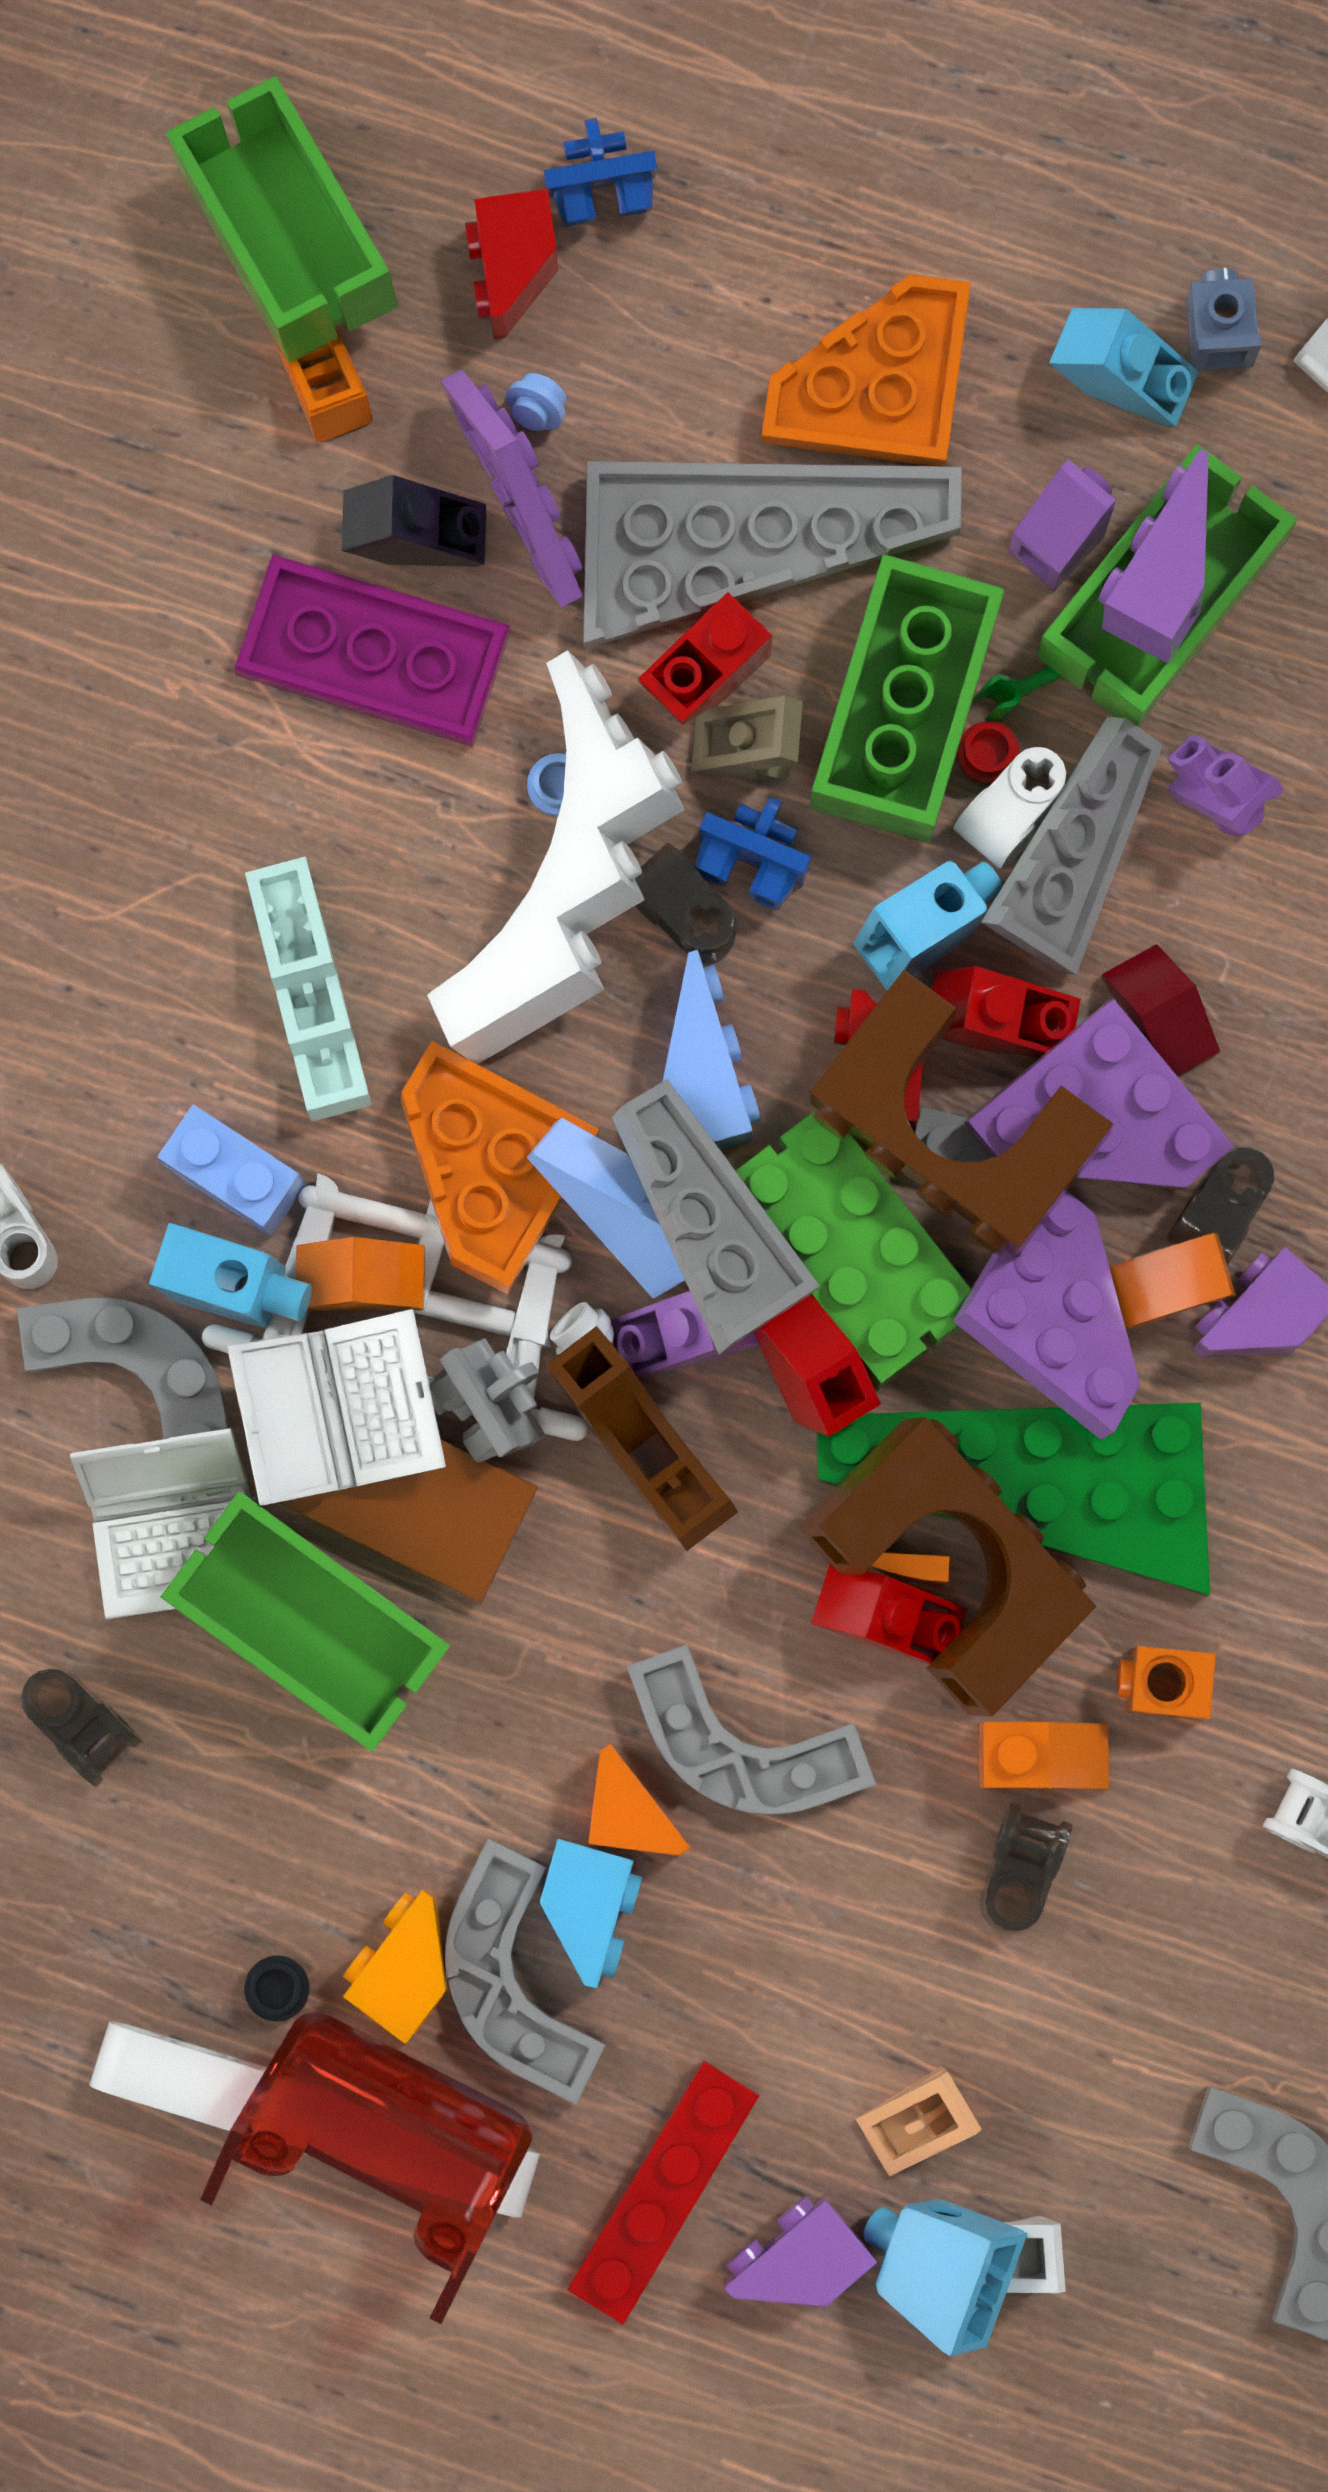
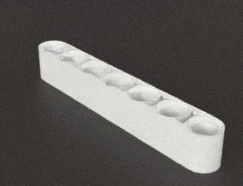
M109 2021L89 2084L91 2087L111 2095L516 2218L522 2217L541 2154L534 2149L115 2021Z

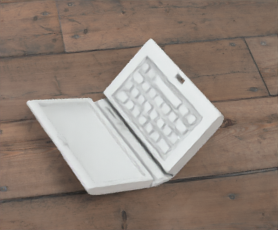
M413 1309L323 1331L227 1347L260 1506L446 1467Z
M232 1428L70 1453L72 1465L88 1507L91 1508L95 1522L92 1524L105 1619L109 1620L176 1609L160 1598V1596L195 1549L205 1556L213 1549L214 1546L206 1541L204 1537L237 1492L240 1491L251 1499L246 1472Z

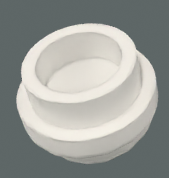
M586 1302L579 1303L571 1308L556 1323L550 1333V1339L557 1345L556 1354L559 1355L596 1326L613 1345L614 1331L609 1315L602 1308L593 1309Z

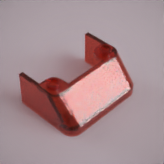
M308 2013L294 2021L234 2122L200 2200L212 2206L237 2163L262 2175L283 2176L296 2168L304 2153L422 2213L413 2232L415 2245L427 2260L451 2272L430 2316V2319L442 2324L531 2145L532 2131L526 2119L514 2109L330 2015Z

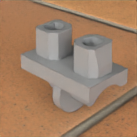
M485 1338L462 1349H452L439 1359L444 1369L430 1383V1390L440 1406L449 1412L467 1404L474 1415L477 1423L463 1433V1443L474 1461L481 1462L497 1455L501 1458L532 1446L546 1436L530 1411L537 1406V1403L526 1385L539 1376V1372L533 1362L515 1369L504 1350L495 1354Z

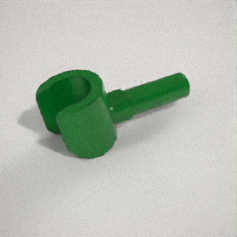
M1050 667L1016 680L1003 674L994 675L974 696L973 701L977 702L986 697L994 700L998 706L988 715L985 721L1000 723L1017 706L1022 697L1028 695L1033 690L1060 679L1061 675Z

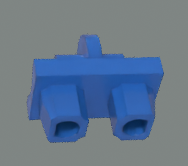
M597 118L584 120L586 138L563 142L566 161L590 157V162L544 170L545 189H548L549 197L554 196L555 206L564 227L596 221L591 189L614 185L619 216L636 215L652 210V178H655L657 173L654 150L605 159L604 154L627 150L624 131L601 135Z
M770 797L763 812L740 804L736 812L734 821L754 829V832L706 812L699 827V844L701 845L695 866V875L713 884L725 887L737 860L759 869L749 890L748 897L769 908L779 910L795 885L803 887L810 871L808 866L811 856L769 839V837H773L792 845L798 831L797 827L777 819L783 802Z

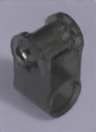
M666 843L641 866L642 874L635 878L645 899L635 905V907L651 923L660 927L687 956L688 952L698 950L702 963L719 962L727 957L734 947L736 933L733 911L727 901L703 879L693 864L677 848ZM701 920L704 924L710 925L717 920L718 934L713 937L705 931L697 937L695 923Z
M1250 1147L1237 1148L1228 1152L1213 1166L1198 1192H1195L1171 1228L1166 1241L1176 1245L1216 1233L1219 1235L1228 1265L1245 1239L1251 1227V1221L1271 1191L1274 1183V1169L1270 1160L1261 1151ZM1244 1164L1252 1170L1248 1180L1255 1185V1189L1247 1187L1242 1192L1236 1193L1231 1188L1235 1178L1227 1170L1235 1171Z
M62 1669L41 1670L29 1677L23 1686L21 1702L27 1717L56 1745V1749L86 1781L96 1788L103 1782L102 1773L129 1746L137 1748L143 1742L138 1733L110 1705L103 1700L101 1701L79 1677L70 1671ZM51 1679L63 1682L70 1692L68 1708L57 1717L44 1713L38 1704L37 1698L42 1685ZM109 1733V1737L90 1755V1750Z
M1010 1802L995 1841L992 1853L993 1860L980 1899L982 1916L991 1927L1000 1932L1013 1933L1028 1929L1038 1921L1043 1912L1052 1881L1056 1877L1063 1861L1072 1832V1823L1063 1820L1059 1825L1041 1820L1021 1813L1020 1805ZM1019 1834L1043 1842L1045 1847L1019 1837ZM1005 1884L1017 1885L1027 1895L1029 1901L1028 1910L1019 1921H1008L1001 1917L996 1910L994 1903L995 1895L999 1888Z

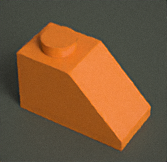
M1064 1722L979 1723V1789H1109L1108 1724Z

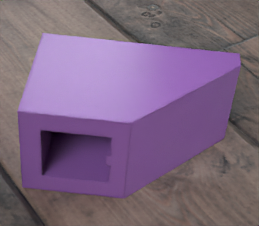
M1068 459L1054 475L1012 534L1008 552L1054 592L1105 537L1116 502L1111 496L1112 489L1107 481L1095 470L1089 467H1084L1081 470Z
M1286 1247L1272 1260L1262 1252L1237 1279L1246 1289L1229 1307L1222 1300L1218 1301L1195 1326L1204 1336L1193 1347V1350L1201 1357L1292 1353L1305 1342L1328 1316V1284Z
M690 1291L611 1319L617 1350L632 1368L638 1379L720 1359L759 1345L754 1333H752L719 1355Z
M824 2195L813 2204L807 2196H804L777 2219L776 2223L781 2227L782 2231L764 2247L754 2239L729 2260L726 2266L732 2274L724 2280V2288L732 2298L828 2306L871 2269L877 2261L872 2252Z

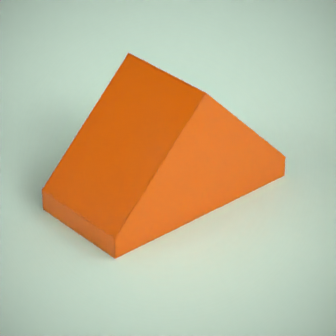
M347 1237L296 1245V1280L311 1284L312 1286L307 1310H424L425 1246L360 1237Z
M611 1744L607 1745L599 1753L588 1844L682 1855L690 1848L688 1843Z

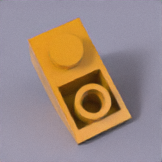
M427 1889L421 1890L416 1899L406 1892L403 1894L382 1923L391 1930L390 1934L376 1952L366 1945L343 1975L352 1984L343 1997L404 2044L411 2041L449 1989L437 1898Z

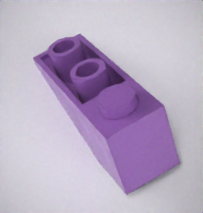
M1202 449L1198 451L1188 468L1179 465L1175 469L1162 495V499L1167 501L1166 505L1157 519L1147 516L1142 522L1130 547V550L1135 552L1134 557L1125 571L1117 567L1112 571L1102 588L1098 600L1104 604L1103 630L1167 664L1170 663L1199 616L1202 605L1205 578L1209 455L1208 452Z

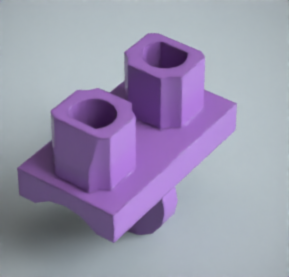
M1195 734L1188 737L1168 759L1179 776L1167 788L1174 800L1212 819L1220 831L1231 836L1246 835L1261 824L1264 818V802L1277 798L1284 791V788L1275 776L1246 763L1244 758L1232 752L1226 753L1210 746L1207 740Z

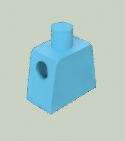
M947 861L875 906L854 940L853 946L888 991L903 970L915 977L971 937L988 911L986 904L994 900L1002 889V882L995 870L986 862L979 863L963 874L956 863Z
M173 1223L168 1224L149 1281V1285L177 1304L262 1328H267L272 1314L301 1321L308 1309L312 1293L311 1284L285 1277L286 1267L270 1254ZM248 1277L245 1286L237 1291L241 1281Z
M933 2199L908 2204L901 2211L900 2215L887 2207L877 2209L866 2224L864 2240L886 2254L876 2281L878 2294L942 2352L949 2356H954L987 2347L1028 2233L949 2201Z

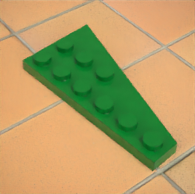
M1201 1402L1129 1405L1115 1432L1101 1440L1060 1407L866 1413L830 1437L816 1431L818 1481L838 1487L902 1420L927 1417L928 1420L935 1419L946 1426L959 1442V1447L956 1451L971 1467L977 1466L983 1469L997 1482L1002 1491L998 1497L1013 1514L1019 1513L1025 1516L1040 1530L1044 1537L1041 1545L1045 1549L1100 1563L1146 1579H1154L1181 1587L1187 1591L1204 1596H1210ZM933 1512V1513H931V1514H933L934 1516H937V1517H940V1518H944V1519L951 1520V1521H954V1522H957V1521H958V1520H956V1519H954V1518H952V1517H950V1516H948V1515L942 1514V1513H938V1512Z

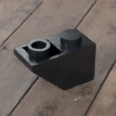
M395 475L343 490L341 551L388 565L477 567L485 564L486 504Z

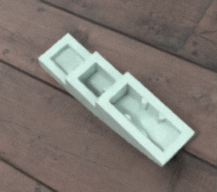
M306 856L246 872L245 876L270 976L276 991L310 1121L313 1122L372 1106Z

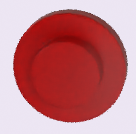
M993 721L976 723L969 727L962 735L957 751L958 764L963 773L971 780L980 784L990 785L1009 766L1015 757L1020 754L1019 742L1014 733L1001 723Z

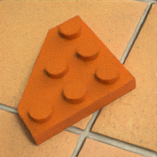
M909 274L892 286L886 296L864 312L858 311L822 337L819 344L794 363L788 362L770 375L761 443L933 467H946L971 282Z
M431 1041L401 1092L402 1108L451 1265L508 1295L563 1199L527 1159V1156L553 1124L561 1118L598 1137L600 1129L444 1046Z

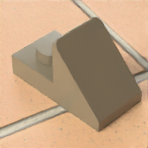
M782 695L712 708L696 717L691 772L707 776L768 781L787 780L789 764L798 763L803 701Z

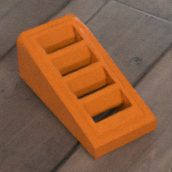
M335 327L337 339L291 363L287 362L271 333L302 411L317 442H324L372 422L373 416L367 393L337 327ZM327 355H333L332 358L301 369L300 367ZM339 377H342L343 379L328 386L311 391V388L332 381Z

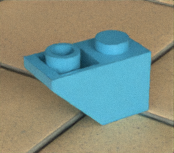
M1072 308L1049 362L1050 365L1085 394L1170 427L1177 426L1199 373L1198 370L1127 309Z
M558 1839L539 1903L583 1984L597 1989L601 1975L611 1978L615 1976L625 1940L613 1937L614 1929L620 1911L632 1915L643 1877L631 1873L634 1863L632 1859Z

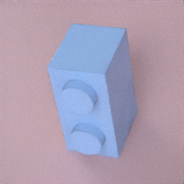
M194 1104L157 1156L167 1170L269 1237H272L297 1200L300 1191L306 1187L299 1173Z

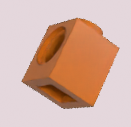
M1145 1646L1131 1648L1130 1660H1119L1116 1697L1127 1699L1126 1713L1201 1721L1211 1718L1216 1654ZM1158 1664L1170 1666L1177 1672L1180 1678V1690L1177 1696L1168 1702L1158 1700L1148 1689L1147 1679L1149 1672Z

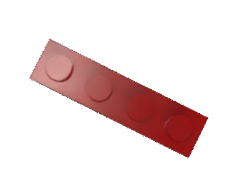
M703 2060L567 2288L569 2292L624 2325L760 2095Z

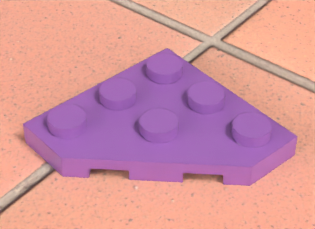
M463 370L440 380L471 450L477 454L488 476L495 478V480L490 482V485L513 529L516 528L529 553L533 554L536 552L535 555L530 557V561L541 582L560 607L583 597L574 576L575 573L583 570L581 562L568 537L564 536L559 539L552 523L561 519V515L549 489L545 484L539 485L532 470L539 466V462L528 438L523 431L517 432L504 407L498 408L486 384L477 388Z
M1114 999L1104 1003L964 1121L965 1125L994 1158L1017 1143L1062 1085L1114 1123L1109 1137L1078 1176L1079 1179L1186 1188L1234 1148L1229 1139Z
M1067 1191L1018 1257L1007 1249H1004L1000 1255L992 1254L953 1322L1101 1440L1115 1432L1140 1386V1381L1096 1214Z

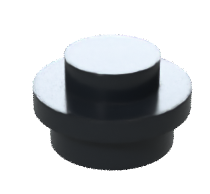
M274 1955L258 1961L250 1969L245 1979L244 1994L249 2007L259 2017L274 2022L285 2021L297 2015L306 2005L310 1994V1981L305 1969L296 1960L287 1956Z

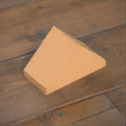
M942 2066L856 2119L889 2176L956 2145L982 2130L948 2071Z

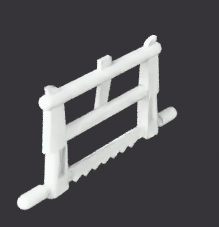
M317 1173L316 1186L309 1185L300 1191L298 1201L306 1211L285 1266V1277L296 1280V1245L330 1240L335 1217L420 1238L419 1245L425 1246L424 1310H413L414 1313L508 1336L510 1340L506 1355L514 1368L517 1369L522 1365L533 1362L537 1370L539 1369L542 1347L551 1348L548 1327L557 1273L568 1271L572 1265L571 1254L561 1248L566 1238L565 1235H547L541 1238L525 1264L529 1268L517 1312L431 1290L445 1245L431 1199L427 1214L341 1193L334 1181ZM311 1310L306 1311L301 1321L272 1314L262 1339L256 1338L253 1333L212 1324L204 1329L202 1341L206 1347L212 1350L228 1353V1346L305 1334ZM427 1376L428 1382H429V1386H430V1383H431L435 1378H434V1377ZM537 1378L526 1385L533 1398L535 1396ZM430 1390L434 1411L440 1416L447 1409L440 1406ZM467 1404L452 1410L462 1422L473 1415ZM541 1407V1410L535 1408L530 1410L543 1432L547 1435L579 1441L586 1437L588 1433V1425L579 1416Z

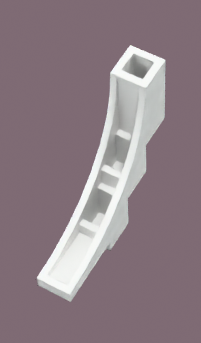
M568 650L546 663L561 704L567 749L564 794L551 845L531 889L502 931L465 968L427 994L450 1047L476 1064L488 1059L604 990L595 970V967L602 963L601 958L586 934L645 900L635 880L637 876L642 874V870L628 844L685 811L675 790L676 787L682 784V780L671 759L664 751L655 755L639 738H633L626 723L618 714L611 715L605 700L612 697V693L603 675L594 664L585 668Z

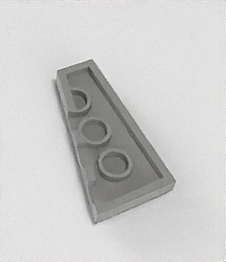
M1107 716L981 923L1055 971L1077 975L1163 744L1128 719Z
M668 1079L622 1105L612 1116L613 1122L719 1355L809 1297L820 1287Z

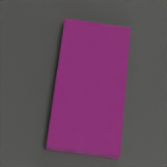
M272 554L234 667V672L236 676L473 747L511 630L510 625Z

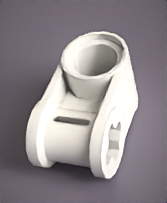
M1033 747L1025 749L1015 757L990 787L984 789L969 804L958 818L953 830L1000 870L1005 869L1032 840L1064 788L1066 770L1063 761L1057 753L1048 748ZM1044 772L1049 775L1048 790L1041 786L1035 787L1031 792L1026 789L1027 774L1034 778L1040 777Z
M0 1163V1273L16 1287L21 1289H37L47 1284L53 1278L58 1265V1256L53 1244L31 1211L33 1209L4 1165ZM25 1242L36 1243L38 1246V1257L35 1263L25 1270H13L10 1266V1256L13 1250Z
M1291 1768L1287 1775L1291 1784L1274 1818H1266L1262 1827L1299 1848L1314 1854L1317 1853L1328 1859V1785ZM1307 1798H1309L1310 1801L1304 1811V1814L1299 1824L1297 1825L1296 1820Z

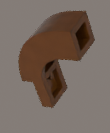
M597 1326L545 1364L565 1395L615 1463L686 1551L738 1513L730 1498L698 1461L658 1409L629 1364Z

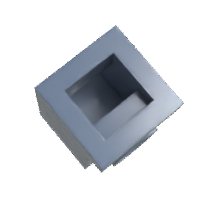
M1228 268L1214 269L1203 273L1200 276L1201 282H1191L1186 297L1191 365L1198 371L1253 367L1261 348L1253 278L1238 279V272ZM1235 309L1236 314L1230 318H1224L1219 316L1215 310Z

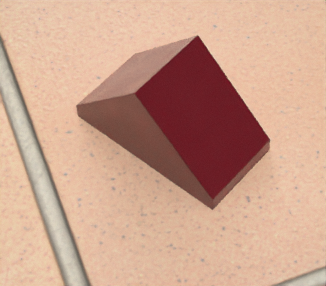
M1157 944L1101 975L1114 1000L1177 1077L1220 1053L1196 985Z

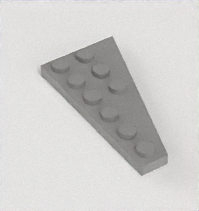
M587 461L584 650L706 613L727 592L738 602H742L882 559L883 554L892 556L957 536L961 530V467Z

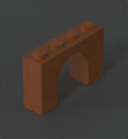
M903 970L810 1091V1104L817 1109L813 1118L836 1137L843 1140L850 1133L868 1146L869 1149L864 1154L865 1157L887 1175L896 1178L901 1171L918 1183L921 1188L916 1194L940 1214L948 1217L951 1211L954 1210L972 1223L973 1227L970 1229L969 1234L985 1248L997 1255H1000L1004 1249H1007L1018 1257L1109 1137L1114 1123L1061 1085L1017 1143L994 1158L979 1162H961L945 1158L930 1150L916 1136L909 1124L904 1107V1096L916 1070L955 1021L956 1007Z
M927 1417L904 1419L798 1528L833 1567L843 1575L864 1574L908 1527L918 1519L933 1512L948 1515L966 1526L980 1544L986 1560L988 1578L985 1597L979 1611L971 1622L926 1669L968 1715L993 1717L1095 1609L1096 1605L1083 1592L1086 1583L1080 1574L1062 1560L1055 1561L1041 1545L1044 1537L1040 1530L1025 1516L1019 1513L1013 1514L999 1499L998 1496L1002 1491L997 1482L983 1469L977 1466L971 1467L956 1451L959 1447V1442L946 1426L935 1419L928 1420Z

